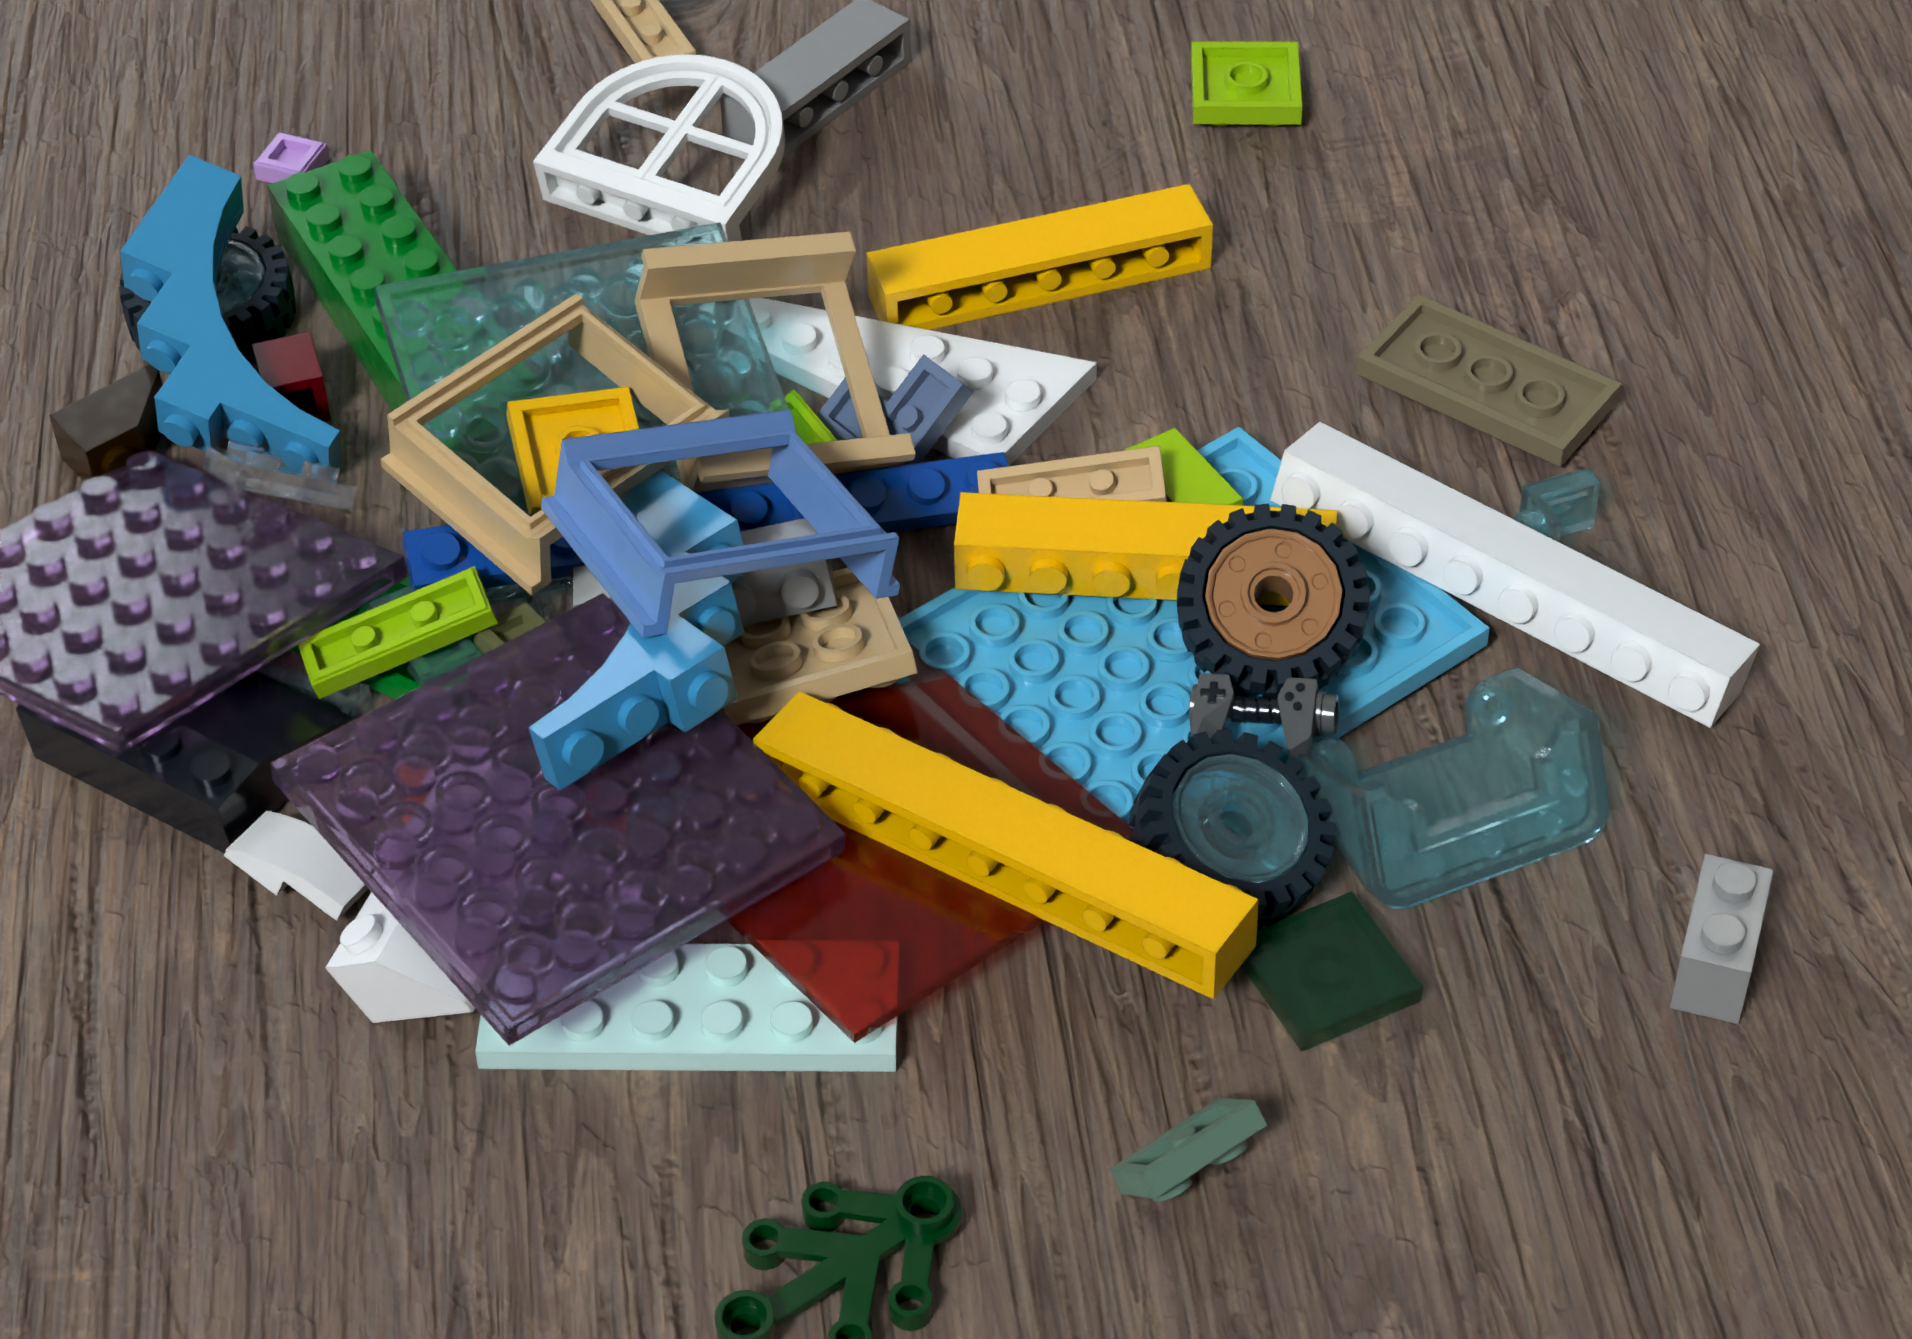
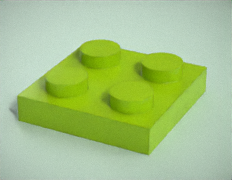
M1191 41L1193 124H1210L1213 126H1225L1228 124L1301 125L1302 94L1298 42Z

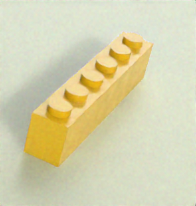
M1191 185L1176 186L866 252L868 296L879 321L926 330L936 329L1210 269L1213 224Z
M960 492L954 541L955 589L1177 600L1180 573L1184 561L1188 559L1191 547L1198 537L1203 539L1206 536L1207 528L1218 519L1222 524L1227 522L1229 513L1243 508L1245 514L1253 513L1255 506ZM1270 507V511H1281V507ZM1296 508V514L1303 516L1306 515L1308 510L1321 515V523L1326 527L1331 523L1337 524V510ZM1273 592L1265 593L1256 600V603L1261 605H1290L1284 596Z

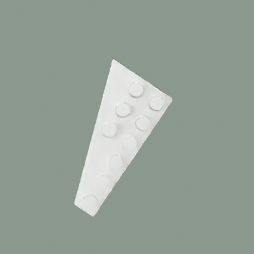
M765 298L744 299L714 326L716 345L827 398L831 397L845 378L826 310ZM855 316L878 395L887 402L923 354L973 391V394L932 447L952 458L1004 452L1008 466H1010L1097 380V362Z

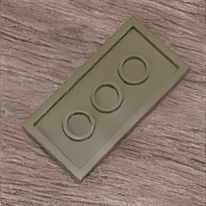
M1420 294L1357 356L1356 364L1357 375L1559 467L1566 462L1619 402L1622 387L1620 382Z

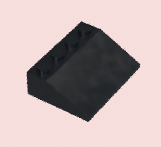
M157 623L59 664L16 707L35 758L223 853L267 810L276 812L355 726L352 716L239 662L215 665L195 663L189 651V638Z

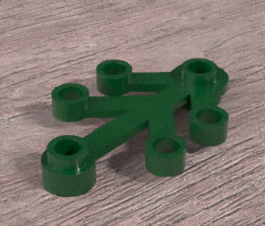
M933 1176L914 1177L906 1181L895 1195L841 1190L839 1186L830 1182L812 1184L802 1195L803 1220L812 1230L782 1227L774 1220L760 1219L750 1223L745 1228L742 1234V1245L746 1262L758 1270L774 1269L782 1264L785 1258L820 1263L767 1297L751 1290L733 1292L720 1301L715 1311L717 1339H775L777 1327L845 1284L839 1320L830 1328L828 1339H873L869 1321L880 1261L905 1245L901 1281L896 1283L888 1294L889 1317L891 1322L899 1329L905 1331L920 1330L929 1324L933 1316V1295L928 1285L934 1249L936 1245L952 1238L959 1229L962 1219L960 1200L944 1181ZM822 1202L835 1205L832 1210L827 1212L813 1209L816 1204ZM921 1213H931L935 1215L931 1218L915 1217ZM845 1219L879 1224L864 1235L831 1232L839 1228ZM760 1240H772L776 1243L773 1247L764 1250L753 1246ZM910 1299L917 1300L923 1304L915 1310H905L899 1306L903 1301ZM745 1327L758 1330L748 1335L735 1334L739 1329Z

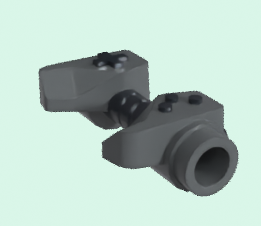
M1202 673L1199 675L1198 684H1194L1191 690L1189 708L1190 731L1192 736L1206 731L1211 739L1217 730H1226L1230 722L1282 724L1288 754L1291 756L1303 755L1313 749L1315 736H1323L1324 733L1336 734L1339 720L1338 694H1326L1325 691H1320L1316 679L1288 678L1281 688L1278 698L1258 697L1256 699L1255 697L1246 696L1243 698L1242 696H1234L1229 675Z

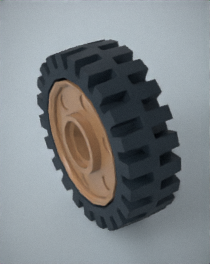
M1267 503L1255 505L1253 513L1245 514L1243 508L1231 512L1227 522L1222 524L1218 519L1207 528L1206 536L1203 539L1198 537L1191 547L1188 559H1185L1180 573L1177 589V613L1179 628L1181 629L1188 652L1191 651L1193 653L1195 664L1203 673L1208 670L1211 674L1229 675L1232 686L1236 688V694L1243 697H1251L1252 693L1262 694L1263 697L1269 699L1278 698V694L1288 678L1316 679L1318 689H1321L1328 685L1329 679L1333 675L1338 677L1343 672L1350 658L1355 656L1362 641L1369 614L1370 591L1368 589V576L1365 565L1360 564L1359 552L1352 541L1346 543L1343 540V531L1333 523L1326 527L1321 523V515L1308 510L1306 515L1303 516L1296 514V506L1282 504L1281 511H1270V505ZM1273 592L1284 596L1290 605L1283 611L1267 612L1260 608L1256 600L1265 593Z

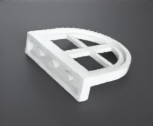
M690 54L662 56L627 66L596 84L574 107L534 159L533 163L542 198L545 201L679 246L742 241L739 224L769 184L781 163L785 149L784 125L781 110L773 92L766 83L748 69L733 62L711 56ZM664 87H700L676 120L624 104L641 94ZM723 93L738 101L751 115L756 128L753 145L698 128ZM609 116L665 133L639 170L582 151ZM688 141L745 159L720 196L662 178V175Z

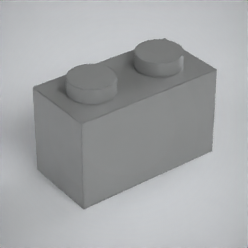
M1709 854L1704 855L1670 1003L1671 1009L1739 1025L1774 869Z

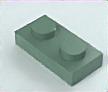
M1219 1097L1109 1170L1121 1194L1151 1198L1154 1202L1165 1201L1187 1190L1192 1184L1190 1176L1208 1164L1218 1165L1225 1163L1243 1153L1248 1147L1245 1140L1266 1127L1267 1124L1255 1100Z

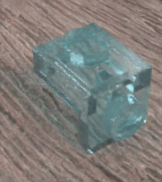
M1589 467L1523 485L1520 510L1515 515L1514 520L1559 542L1560 536L1594 527L1601 483Z

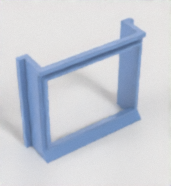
M791 409L562 439L554 496L542 497L541 509L642 638L667 634L675 583L840 558L875 599L897 596L899 593L900 584L892 576L899 536L895 532L886 533L798 436ZM773 447L768 477L818 534L667 557L598 471Z

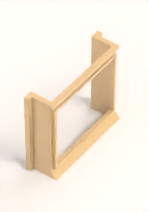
M850 231L643 249L641 257L644 267L634 302L648 356L692 392L694 390L671 306L821 292L863 438L807 444V446L833 474L904 465L905 461L914 460L916 455L910 433L890 435L845 283L856 253ZM773 448L676 460L682 484L695 493L773 482L768 477Z
M578 293L387 414L390 453L381 458V467L531 596L551 583L550 545L563 536L542 509L530 517L422 425L566 332H568L569 346L619 387H629L631 396L666 425L729 417V409L715 410L583 305V297ZM672 461L601 470L598 472L620 498Z

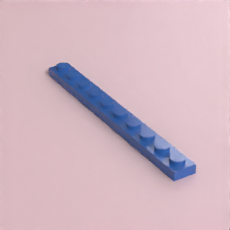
M999 452L834 474V476L886 533L957 524L960 492L979 493L977 471L1008 467L1005 453ZM774 482L696 492L737 519L740 532L804 518ZM450 525L403 531L402 545L412 592L475 566L484 588L517 584ZM564 537L550 545L551 579L573 576L574 567L585 565Z

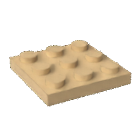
M846 567L833 571L837 606L743 626L744 634L724 646L738 695L736 701L723 708L729 727L743 723L757 724L769 720L799 691L822 702L829 703L840 695L868 687H886L898 681L899 678L917 674L913 651L889 597L875 599L853 572Z

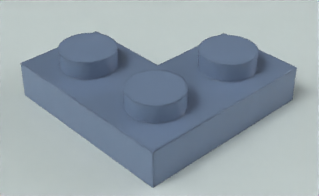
M924 354L888 402L878 395L890 435L906 433L911 435L916 455L914 460L905 461L904 465L921 463L973 394L970 388ZM845 377L819 411L817 417L839 440L863 438Z

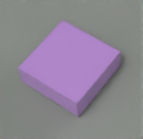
M279 132L253 164L256 180L275 183L287 179L293 174L322 167L330 159L328 146L323 142Z

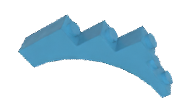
M189 155L120 250L124 287L130 289L138 297L152 301L137 322L141 359L147 361L159 371L171 373L154 397L158 432L164 434L169 440L179 446H193L209 454H213L224 437L244 451H257L279 460L296 473L302 475L312 474L331 482L341 466L340 430L300 410L268 385L239 351L221 316L217 299V277L226 244L244 213L241 176Z
M661 470L620 497L667 557L744 545L737 519ZM747 572L675 583L667 634L642 638L630 623L625 635L602 667L569 699L528 727L545 780L561 791L666 723L671 722L685 733L738 699L724 646L744 634L731 582Z

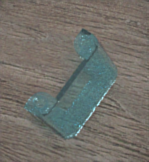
M1516 667L1484 679L1469 693L1465 703L1467 734L1360 772L1357 770L1356 759L1352 750L1340 739L1328 735L1315 737L1314 746L1310 752L1293 756L1305 765L1298 777L1304 780L1314 775L1321 785V789L1314 800L1328 798L1332 812L1326 822L1335 823L1333 843L1365 890L1384 906L1400 910L1419 905L1576 848L1596 838L1604 829L1609 817V797L1597 713Z

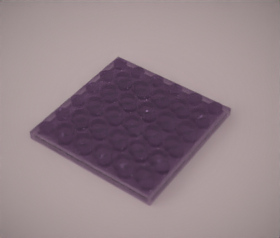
M148 450L136 453L127 459L126 466L107 472L100 477L90 478L84 481L80 488L54 502L38 506L33 510L32 514L6 528L0 529V695L119 753H123L407 578L405 558L403 555L376 545L372 541L364 540L333 527L326 522L311 518L287 508L285 505L275 503L241 487L205 474L198 469H193L164 457L157 452Z
M604 593L271 762L272 781L509 1046L842 853L845 847L846 833L754 744L722 710L685 733L671 722L666 723L561 791L545 780L528 727L569 699L602 667L625 635L630 621Z

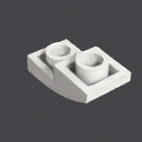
M268 810L226 849L224 854L227 859L276 896L289 885L336 921L372 886L373 881L382 869V866L365 854L324 830L304 821Z

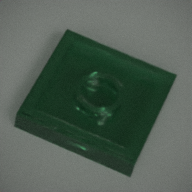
M1352 891L1258 929L1256 947L1241 965L1301 1052L1419 1003L1422 999V984Z

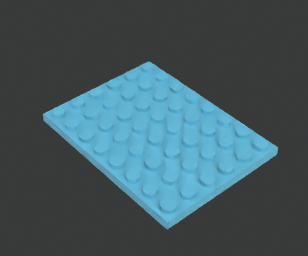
M1237 427L1197 450L1243 498V506L1269 503L1270 507H1281L1270 501L1281 460L1242 428ZM1354 544L1359 552V562L1365 565L1368 576V589L1370 591L1367 625L1355 656L1350 658L1347 667L1338 677L1333 675L1329 679L1328 685L1319 689L1320 691H1325L1326 694H1338L1339 720L1336 734L1324 733L1323 736H1315L1313 749L1309 753L1293 756L1300 761L1305 760L1486 647L1490 628L1442 589ZM954 587L899 618V622L913 651L918 673L899 678L892 685L885 687L970 769L990 778L1002 780L1016 790L1047 804L1057 805L1071 815L1102 829L1114 831L1129 840V836L1134 827L1128 826L1130 812L1135 805L1133 802L1145 779L1163 755L1167 754L1175 744L1181 740L1187 743L1192 737L1189 720L1191 690L1194 684H1198L1199 675L1203 672L1195 664L1193 653L1187 651L1183 642L1178 622L1177 600L959 590ZM1258 604L1265 611L1274 613L1283 611L1288 607ZM1232 686L1234 696H1240L1236 694V688ZM1252 693L1251 697L1257 699L1258 697H1263V695ZM1230 722L1226 729L1232 730L1234 743L1243 732L1258 735L1257 749L1263 750L1269 741L1283 747L1278 760L1284 764L1293 757L1288 754L1282 724ZM1215 780L1193 782L1178 791L1173 800L1172 810L1180 837L1250 793L1237 785Z

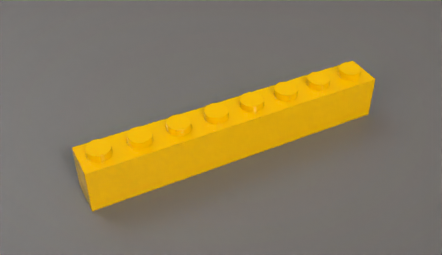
M799 691L753 738L758 786L1213 1000L1256 947L1257 898L1244 893L1233 885L1221 883L1188 868L1174 858L1164 857L1135 844L1114 831L1102 829L1071 815L1057 805L1047 804L1016 790L1002 780L990 778L963 766L942 753H935L908 741L887 728L877 727L844 712L834 704L822 702Z

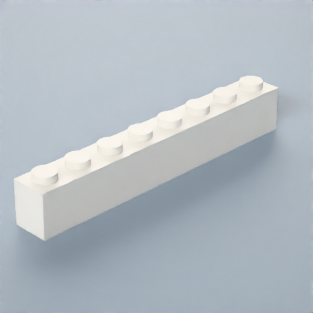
M1318 422L1284 450L1270 501L1280 506L1287 504L1303 509L1337 510L1336 526L1343 531L1344 539L1352 541L1353 544L1709 728L1713 726L1740 695L1760 646L1759 643L1322 422Z

